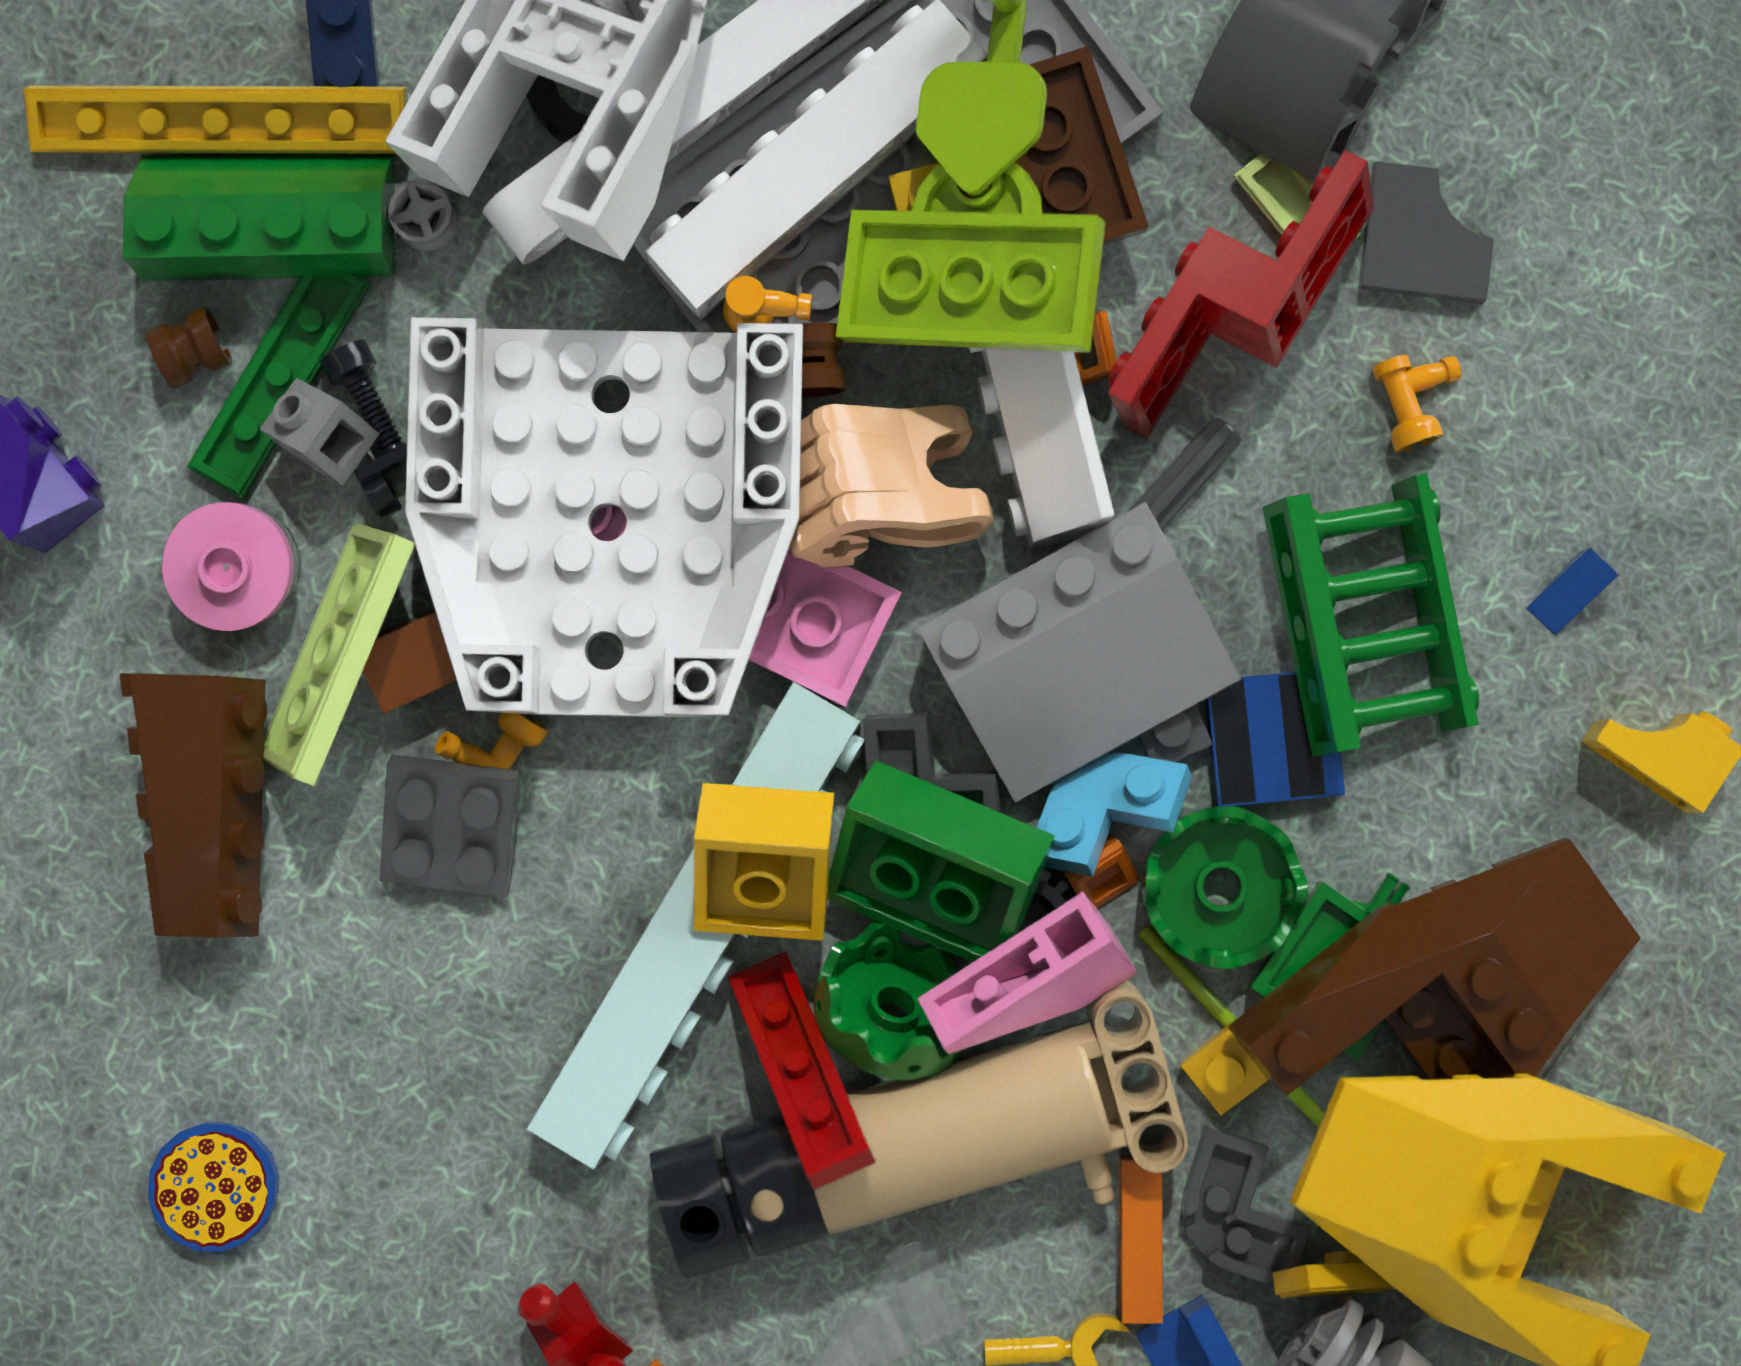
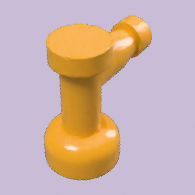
M740 276L732 280L727 287L726 299L723 304L724 320L733 333H737V323L772 324L774 317L797 316V319L810 321L812 294L799 293V296L782 291L767 290L763 288L757 279L751 276Z
M1400 355L1380 362L1371 368L1375 380H1383L1398 421V425L1393 428L1390 435L1396 454L1411 450L1409 446L1421 441V445L1424 446L1444 436L1439 421L1434 416L1422 414L1415 393L1431 389L1443 382L1450 383L1460 380L1462 375L1461 367L1455 356L1440 359L1439 363L1423 364L1412 368L1408 355Z
M500 713L498 716V726L503 733L490 753L475 745L461 741L459 736L450 731L444 732L439 737L435 745V753L447 760L452 759L456 763L510 769L524 746H539L550 730L537 720L534 723L524 717L526 714Z

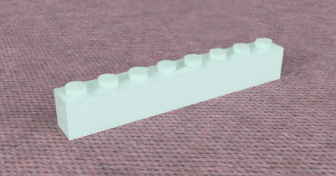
M793 681L732 785L827 792L823 790V787L835 767L846 773L864 744L865 740L856 735L861 722ZM694 849L527 1128L530 1132L593 1170L602 1161L604 1156L616 1161L635 1127L625 1122L637 1100L646 1105L650 1104L668 1073L658 1066L671 1044L680 1050L684 1047L701 1018L700 1015L691 1011L704 988L715 994L734 962L724 954L736 934L694 931Z

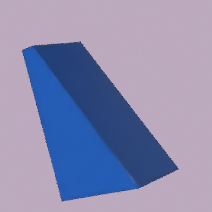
M1589 547L1579 551L1526 609L1556 635L1620 574Z

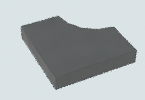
M1375 161L1372 165L1370 181L1374 209L1365 224L1358 289L1478 304L1486 302L1494 238L1470 231L1451 215L1440 194L1438 169Z

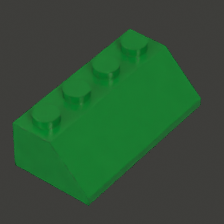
M264 153L141 156L124 194L123 259L142 281L299 278L307 274H315L316 278L336 277L333 274H358L362 277L395 276V229L390 223L388 213L390 199L394 194V154Z

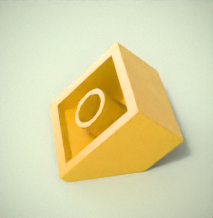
M703 783L694 835V931L824 941L834 793Z

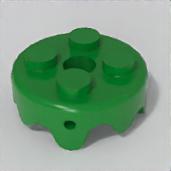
M1221 806L1203 808L1185 814L1177 820L1173 832L1163 831L1157 837L1144 861L1141 876V896L1149 923L1159 938L1175 953L1205 966L1219 969H1234L1260 960L1272 954L1283 945L1296 918L1306 905L1308 884L1293 844L1280 828L1247 809ZM1216 868L1230 870L1238 882L1236 896L1225 905L1211 903L1203 891L1205 877Z
M874 920L856 938L844 943L838 941L831 948L815 986L813 995L815 1020L821 1034L833 1050L852 1065L868 1073L899 1080L930 1077L948 1068L959 1058L963 1049L949 1054L943 1048L918 998L958 973L959 970L954 964L950 952L930 943L920 946L908 944L900 938L899 930ZM894 1004L900 1007L907 1016L901 1018L890 1016L879 1005Z

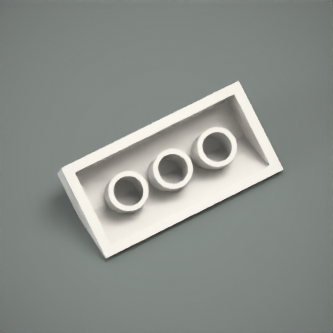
M968 348L970 354L981 351L987 374L977 377L978 391L985 415L994 412L997 415L1002 436L992 438V446L1000 475L1011 473L1017 498L1007 500V506L1015 537L1026 535L1029 549L1033 550L1081 538L1110 522L1114 517V511L1074 352Z

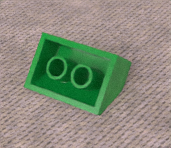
M875 760L846 807L829 872L827 900L975 962L1018 934L1040 882L1055 835Z

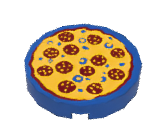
M205 1122L179 1132L160 1149L149 1172L148 1199L156 1222L172 1240L195 1251L222 1252L246 1243L268 1223L277 1203L280 1176L272 1152L255 1133L231 1123Z

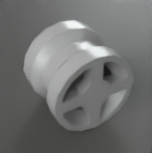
M422 179L409 181L400 186L390 199L388 207L390 223L403 242L411 248L425 252L438 250L448 244L454 236L458 224L457 212L445 191L437 184ZM440 211V214L436 215L433 223L430 224V221L433 219L434 213Z

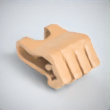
M830 404L813 410L810 415L801 420L799 522L790 544L793 555L798 559L801 558L817 564L821 568L854 566V557L868 549L867 542H869V537L893 545L925 548L967 542L984 535L995 521L987 494L979 488L962 489L947 487L934 479L930 472L931 467L936 461L958 456L967 448L973 434V428L965 408L955 405H938L896 409Z

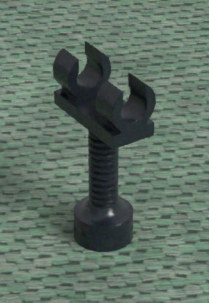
M360 339L331 351L319 363L332 386L342 384L347 389H350L349 393L353 394L352 398L356 400L355 404L358 406V410L362 411L361 416L364 417L363 420L368 422L379 433L375 443L379 445L378 449L382 450V457L353 472L358 482H360L374 512L382 518L402 508L385 474L407 463V444L401 442L402 438L398 436L399 432L395 430L396 426L392 425L393 420L389 419L390 415L387 413V409L383 408L385 405L381 402V397H377L379 395L378 391H375L376 388L372 385V380H369V372L377 365V362L366 341Z

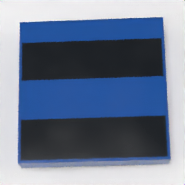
M1295 672L1240 677L1241 681L1205 700L1208 734L1212 740V745L1209 748L1215 807L1345 795L1341 752L1312 757Z

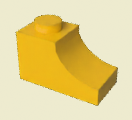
M1699 711L1697 715L1694 713L1675 715L1668 726L1654 732L1627 728L1611 719L1594 721L1581 741L1584 745L1685 813H1704L1741 757V745L1729 738L1733 733L1732 728L1719 718L1705 711Z

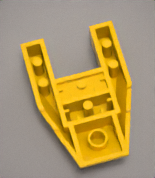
M1515 1074L1513 1078L1486 1079L1478 1075H1453L1452 1079L1421 1080L1416 1076L1339 1078L1289 1202L1435 1321L1542 1366H1639L1651 1334L1607 1305L1521 1278L1530 1252L1565 1167L1701 1214L1726 1153L1680 1128L1529 1074Z

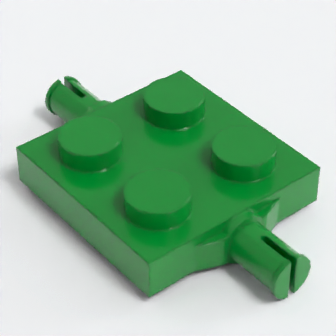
M1387 873L1386 878L1370 902L1366 904L1349 900L1323 881H1318L1307 897L1306 905L1296 918L1285 942L1278 950L1267 956L1248 987L1262 997L1267 996L1375 909L1390 902L1394 905L1399 904L1411 887L1404 882H1399L1400 879L1394 875ZM1384 1020L1343 1052L1358 1061Z

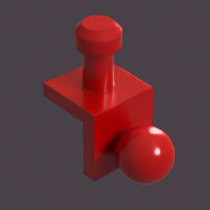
M575 1281L558 1296L547 1285L541 1283L534 1284L527 1288L519 1299V1315L527 1321L526 1325L549 1366H626L622 1360L633 1351L632 1348L619 1334L601 1321L587 1295Z

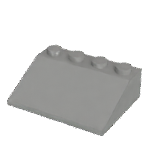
M1146 502L917 628L1015 803L1022 801L1241 681L1186 573Z

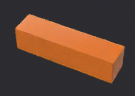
M1119 1156V1318L1122 1324H1163L1162 1172L1154 1173L1144 1170L1135 1162L1132 1156Z

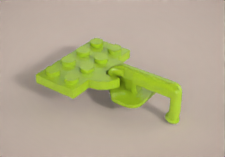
M989 0L993 5L986 62L944 63L932 70L924 80L920 91L916 132L919 139L937 159L939 164L934 166L919 186L912 210H851L836 337L848 343L1090 353L1105 221L1098 215L1042 214L1041 195L1031 176L1015 163L1041 137L1047 98L1046 84L1042 76L1032 66L1020 62L1027 9L1026 0Z

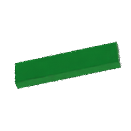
M307 274L299 277L186 466L187 468L242 500L245 499L277 445L276 442L259 429L273 411L276 402L286 393L296 378L311 386L313 385L322 369L319 363L320 360L333 351L372 285L369 280L358 274H333L336 277L316 278L315 274Z

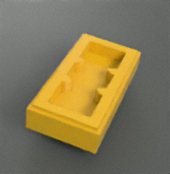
M1349 1250L1324 1254L1325 1264L1304 1265L1272 1272L1275 1296L1280 1295V1298L1342 1295L1344 1293H1376L1397 1290Z

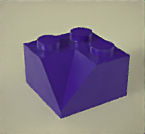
M0 395V530L9 541L47 553L105 506L94 492L102 483L79 456L75 455L72 459L68 460L54 443L62 436V433L45 412L37 406L31 409L18 396L9 400Z

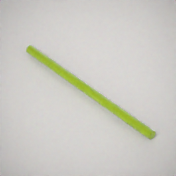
M1149 924L1137 934L1223 1027L1237 1019L1185 962L1159 938ZM1299 1086L1288 1097L1319 1129L1325 1112Z

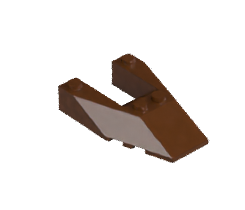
M1564 837L1492 864L1493 869L1458 882L1454 879L1431 887V892L1396 905L1390 902L1378 907L1227 1027L1262 1074L1286 1096L1382 1020H1384L1385 1024L1427 1080L1452 1079L1453 1075H1478L1483 1079L1513 1078L1515 1074H1529L1544 1080L1640 940V936L1572 841Z

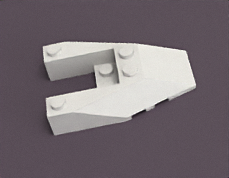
M465 0L385 142L419 177L469 197L538 75L600 98L540 206L571 240L624 261L656 202L694 64L707 0Z

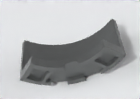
M1241 0L1204 69L1193 96L1190 110L1195 117L1302 175L1316 180L1325 166L1334 168L1344 150H1348L1359 124L1380 89L1378 84L1370 80L1388 55L1399 61L1417 37L1441 17L1447 0Z

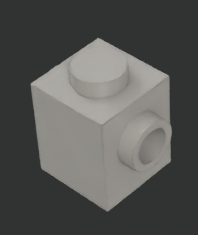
M298 378L294 380L286 393L279 398L273 411L259 429L299 462L342 486L379 436V433L342 401Z

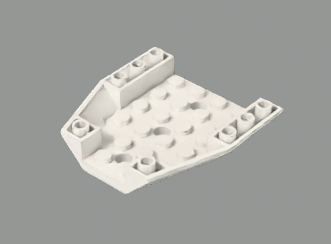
M411 317L405 512L466 710L565 716L693 717L729 715L799 522L803 324L737 323V333L486 329L482 327L476 318ZM607 380H619L629 387V401L622 410L616 413L602 412L594 403L596 389ZM606 506H614L621 509L625 513L627 520L623 534L612 541L597 539L591 530L593 515L599 509ZM604 633L618 636L624 649L621 661L615 667L607 670L595 668L588 658L590 642L596 636Z

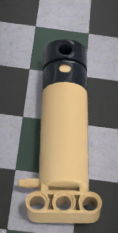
M1126 980L1086 1006L1089 1021L956 1060L944 1071L927 1078L914 1080L892 1079L847 1093L876 1163L816 1190L813 1189L806 1175L782 1113L726 1129L721 1136L722 1150L715 1134L711 1133L651 1151L649 1155L654 1188L665 1230L682 1275L686 1279L749 1260L748 1243L756 1255L763 1256L1077 1161L1081 1162L1086 1183L1092 1191L1094 1201L1101 1205L1107 1204L1113 1200L1114 1192L1111 1185L1113 1179L1105 1153L1123 1147H1128L1135 1162L1144 1170L1160 1173L1177 1167L1184 1159L1188 1148L1187 1134L1155 1020L1147 1002L1138 988ZM1118 1002L1134 1004L1133 1015L1125 1024L1110 1026L1104 1023L1106 1011L1112 1005ZM1136 1063L1151 1065L1150 1075L1145 1082L1137 1086H1128L1121 1083L1123 1073L1128 1067ZM1153 1124L1168 1126L1167 1134L1161 1142L1150 1146L1139 1143L1140 1135L1145 1128Z

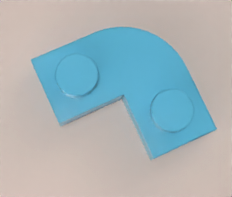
M1107 753L1058 780L1049 793L1037 825L1038 829L1055 835L1045 867L1093 877L1113 821L1173 832L1192 779L1188 765L1127 753Z

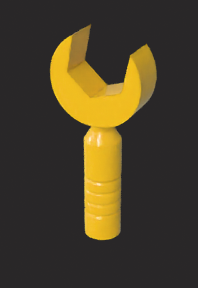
M1099 1313L1081 1320L1074 1328L1070 1340H1063L1058 1336L985 1339V1366L1059 1362L1064 1357L1071 1356L1076 1366H1103L1098 1365L1091 1346L1105 1329L1130 1332L1126 1324H1122L1119 1318L1110 1314Z

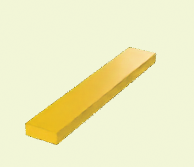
M30 85L23 88L30 152L396 154L385 141L408 102L407 87Z

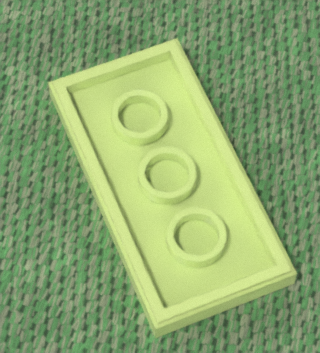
M356 523L352 526L264 736L263 760L293 779L315 786L414 549V542Z

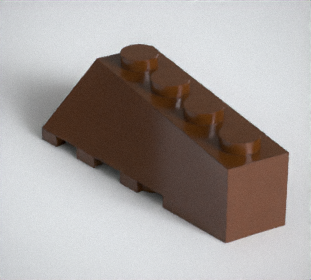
M119 673L122 697L133 696L137 726L127 728L130 755H141L145 791L136 794L139 819H144L146 825L151 829L153 846L144 853L155 936L202 938L259 936V915L262 908L260 867L261 850L264 841L262 831V794L265 781L263 755L264 722L267 716V704L265 701L266 680L230 676Z

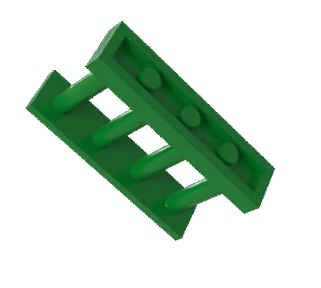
M1427 473L1414 475L1392 484L1394 501L1319 514L1312 507L1310 493L1285 497L1262 507L1312 757L1361 748L1359 734L1364 727L1438 713L1441 732L1479 725L1476 713L1479 707V692L1475 681L1468 674L1438 527L1441 517L1440 503L1436 493L1430 488ZM1400 526L1407 560L1406 564L1333 577L1325 571L1321 551L1323 539ZM1412 588L1420 626L1345 640L1338 634L1333 611L1336 602ZM1425 651L1432 683L1431 689L1358 703L1351 697L1346 675L1349 665Z

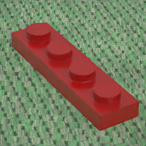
M787 951L727 976L813 1189L816 1190L876 1163Z

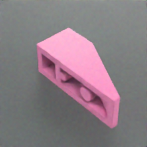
M1082 892L923 994L918 1000L943 1048L950 1054L1082 1009L1138 972L1109 923L1085 893Z

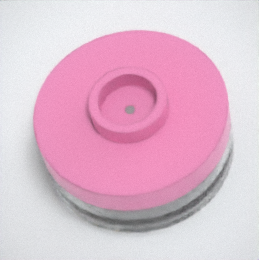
M213 503L192 511L175 526L164 548L162 573L170 598L186 617L209 629L235 631L266 623L277 616L288 605L299 585L301 558L293 534L286 524L272 512L250 503Z

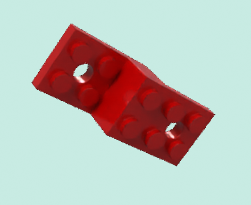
M1344 150L1334 168L1325 166L1321 170L1309 193L1308 200L1312 203L1300 224L1292 221L1287 226L1275 250V256L1279 258L1277 261L1210 226L1199 244L1196 242L1188 244L1177 262L1174 273L1177 280L1166 298L1157 297L1144 316L1141 330L1144 332L1143 336L1132 353L1125 351L1121 354L1110 372L1108 386L1111 388L1108 394L1125 428L1145 440L1149 438L1211 334L1275 368L1278 367L1374 209L1368 161Z

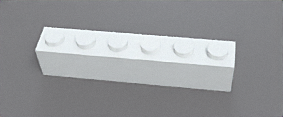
M935 0L924 10L919 5H916L904 13L890 30L893 37L876 52L871 47H867L859 52L843 69L842 74L846 77L828 93L820 88L809 95L795 110L794 115L797 120L780 135L775 130H771L763 135L746 153L749 161L731 177L726 172L717 175L698 194L697 198L701 201L698 206L684 218H681L678 214L670 216L650 235L649 240L652 245L645 250L650 265L700 321L726 299V290L732 280L740 276H753L917 134L916 122L920 91L924 80L932 70L948 62L987 61V52L940 0Z

